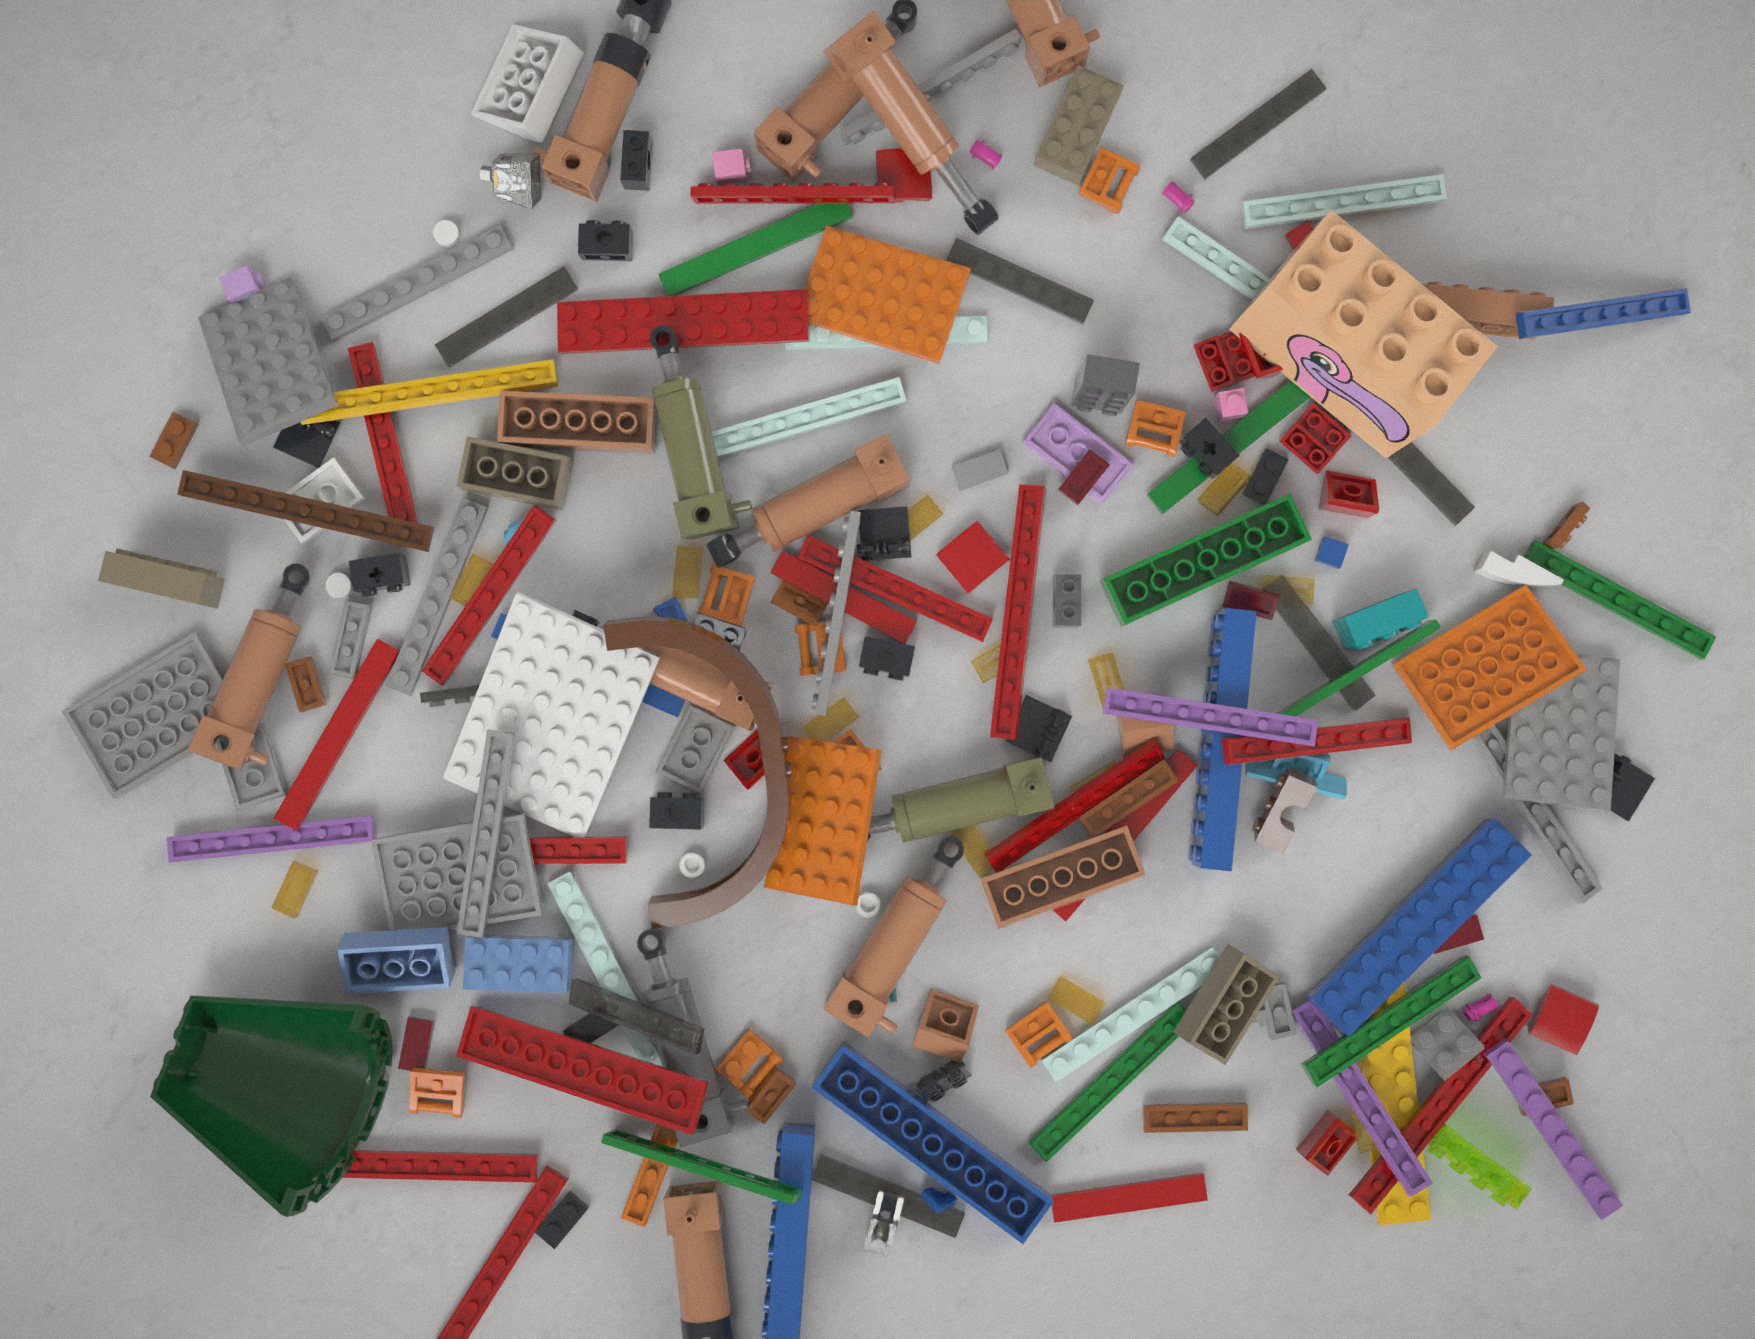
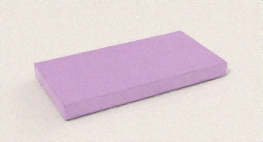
M1053 402L1022 442L1066 477L1071 474L1090 449L1109 463V467L1088 492L1100 504L1104 503L1134 465V463L1056 402Z

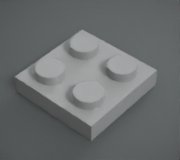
M1448 1007L1413 1034L1410 1040L1415 1050L1444 1081L1485 1049L1477 1037Z

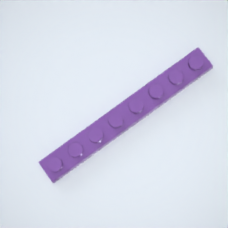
M1107 688L1103 714L1313 747L1315 746L1318 720L1113 688Z
M374 815L305 822L302 823L298 831L286 825L171 836L167 837L168 860L170 863L371 842L373 838H376Z
M1310 1001L1292 1011L1293 1018L1316 1053L1339 1039L1329 1021ZM1356 1063L1334 1076L1333 1080L1408 1197H1412L1433 1184Z
M1504 1038L1483 1053L1597 1217L1603 1220L1623 1205L1509 1041Z

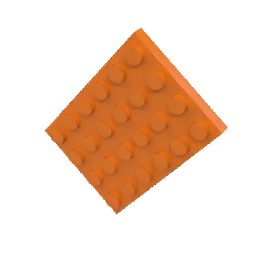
M826 226L804 288L809 293V325L940 364L971 268Z
M1524 585L1392 665L1450 751L1587 670L1527 585Z
M788 736L789 752H785L787 754L786 760L792 763L793 777H789L790 812L780 850L766 873L764 888L847 905H858L881 750Z

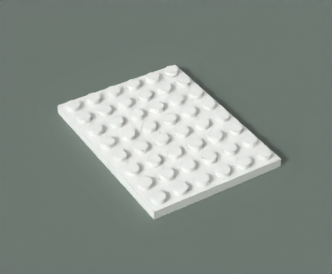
M516 593L443 779L478 794L487 730L492 729L515 733L504 806L519 813H525L526 816L573 837H586L661 655L643 647L607 651L603 629L525 594Z

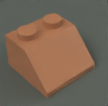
M1117 716L1123 757H1127L1153 738L1158 742L1162 752L1174 750L1173 724Z
M930 989L912 1046L961 1063L970 1044L979 1005Z

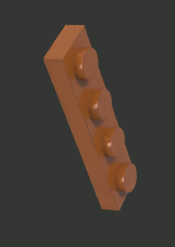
M1162 760L1084 813L1079 819L1092 838L1100 836L1179 782V780L1165 760Z
M1246 1103L1143 1105V1131L1145 1133L1248 1131V1106Z

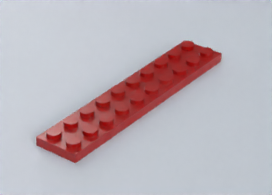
M807 289L557 302L558 353L575 354L655 350L650 343V334L655 327L663 325L671 328L678 334L680 338L679 348L810 342L809 293ZM664 334L660 338V345L666 346L670 342L669 334Z
M470 1006L456 1057L690 1135L695 1134L709 1085L708 1081L478 1006Z

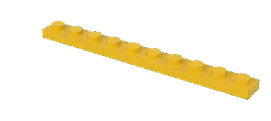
M554 359L337 391L334 393L338 406L303 420L301 424L500 395V391L524 392L557 387Z

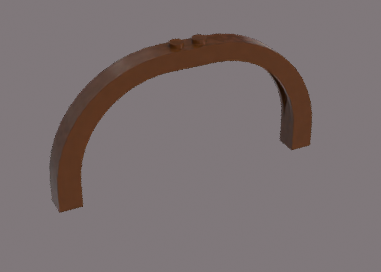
M648 616L608 620L603 625L607 651L650 646L667 647L704 659L723 672L736 685L746 699L757 725L768 800L765 827L757 845L739 867L721 880L693 891L651 896L648 903L652 929L695 923L717 915L738 903L756 887L772 866L780 850L790 812L789 777H793L792 763L786 760L785 752H789L788 737H783L779 712L774 698L758 670L743 653L719 635L701 626L667 617Z

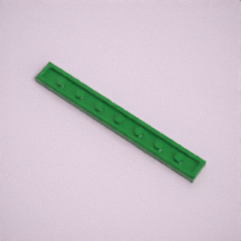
M816 204L663 271L658 275L667 296H677L823 232L826 226L834 227L853 218L848 204Z
M1289 381L1222 434V436L1239 454L1308 400L1310 396L1295 383ZM1206 447L1203 453L1205 455L1212 450L1211 447ZM1193 458L1147 494L1161 514L1168 511L1210 477H1205L1198 470L1197 466L1199 464Z
M1536 540L1532 541L1524 556L1529 561L1562 578L1564 581L1560 585L1701 660L1706 658L1716 639V636Z
M1436 619L1424 622L1421 626L1401 636L1276 714L1298 716L1440 629V624Z
M1464 955L1363 1022L1350 1036L1343 1035L1301 1063L1313 1086L1318 1088L1482 977L1471 958Z
M1179 1002L1170 1006L1028 1141L1045 1162H1048L1179 1037L1173 1031L1186 1012V1009Z
M617 1129L603 1134L602 1144L790 1205L798 1202L802 1197L803 1190Z

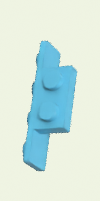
M1324 753L1245 763L1246 776L1275 783L1280 773L1284 774L1286 768L1290 767L1315 778L1318 785L1316 793L1345 799L1347 796L1346 778L1325 773L1330 764L1329 754Z

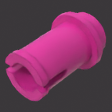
M977 139L969 153L972 154V158L977 157L994 170L1003 156L985 145L984 140L979 141Z
M1173 181L1162 192V195H1165L1178 207L1179 212L1183 211L1186 213L1195 203L1192 199L1193 195H1187Z
M1490 993L1472 1004H1465V1008L1462 1011L1469 1022H1478L1480 1017L1499 1007L1495 998H1491L1492 995Z

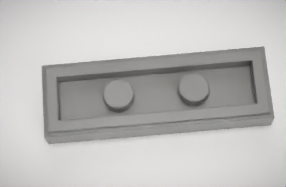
M345 599L329 674L350 679L355 678L360 664L373 605Z

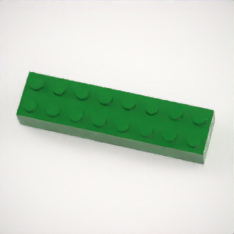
M1291 493L1109 575L1103 578L1100 583L1120 626L1123 627L1307 543L1312 538Z

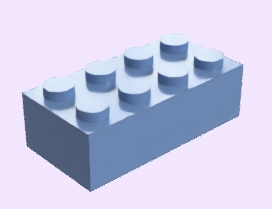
M448 927L344 933L337 949L346 994L450 988L455 974Z
M485 935L483 938L467 936L465 937L463 989L567 993L572 989L574 937Z

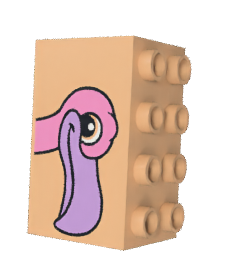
M1332 210L1326 214L1287 257L1229 328L1239 338V333L1241 332L1248 338L1253 350L1274 367L1280 365L1283 368L1281 373L1385 458H1388L1435 427L1498 347Z

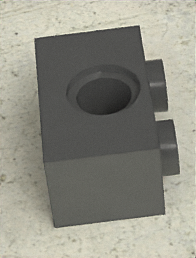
M1055 574L1053 576L1052 628H1078L1081 626V574Z

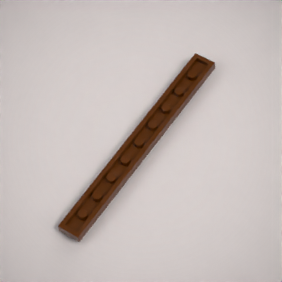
M186 470L182 471L177 495L425 552L430 550L435 528Z

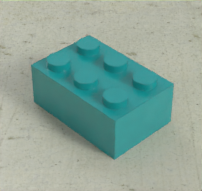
M1416 588L1332 620V623L1343 649L1351 647L1355 651L1374 645L1373 639H1376V642L1398 635V629L1400 632L1417 628L1422 625L1421 620L1429 616Z

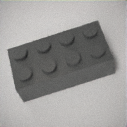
M1087 354L1076 375L1071 406H1076L1077 410L1082 412H1092V409L1100 410L1106 416H1117V413L1121 414L1135 395L1140 363Z

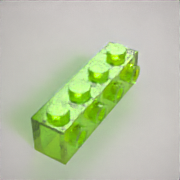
M1445 1124L1428 1144L1430 1147L1427 1150L1440 1160L1443 1156L1451 1161L1448 1165L1461 1176L1466 1172L1472 1177L1469 1182L1481 1191L1485 1187L1493 1192L1490 1197L1503 1207L1507 1203L1517 1210L1532 1190V1188Z

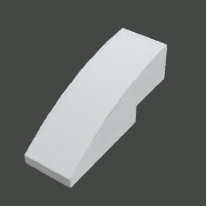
M1492 551L1482 554L1474 569V572L1488 579L1519 587L1524 585L1535 588L1560 585L1564 581L1562 578L1520 555L1510 557L1507 560Z

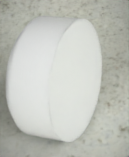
M442 220L435 225L433 236L439 245L452 247L459 241L460 231L452 221Z
M334 573L326 580L325 588L330 596L344 599L352 593V582L349 576L342 573Z
M697 852L685 854L679 863L680 871L689 878L700 876L706 867L704 857Z
M865 891L859 895L858 905H855L861 916L870 918L879 912L881 901L874 892Z

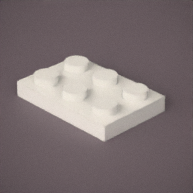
M334 457L285 492L349 508H355L366 500ZM285 520L302 544H306L325 530L324 528Z

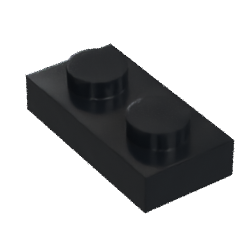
M1268 448L1264 449L1242 495L1262 505L1267 504L1289 459Z
M606 1002L564 1029L563 1033L567 1036L592 1043L620 1025L609 1003Z
M569 1191L535 1233L555 1250L589 1209V1206L573 1192Z

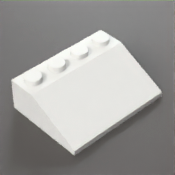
M512 24L471 115L524 139L542 143L584 52L566 36Z

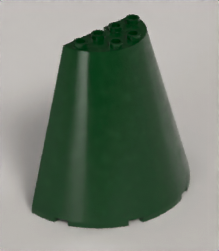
M190 995L183 1008V1015L179 1025L173 1034V1038L176 1040L175 1047L165 1054L162 1068L154 1081L150 1097L278 1213L285 1217L295 1216L306 1211L307 1204L310 1201L318 1203L338 1184L356 1160L357 1156L352 1153L355 1151L360 1140L367 1141L380 1113L389 1081L384 1080L386 1065L392 1066L393 1048L391 1032L387 1021L380 1018L381 1013L364 1005Z

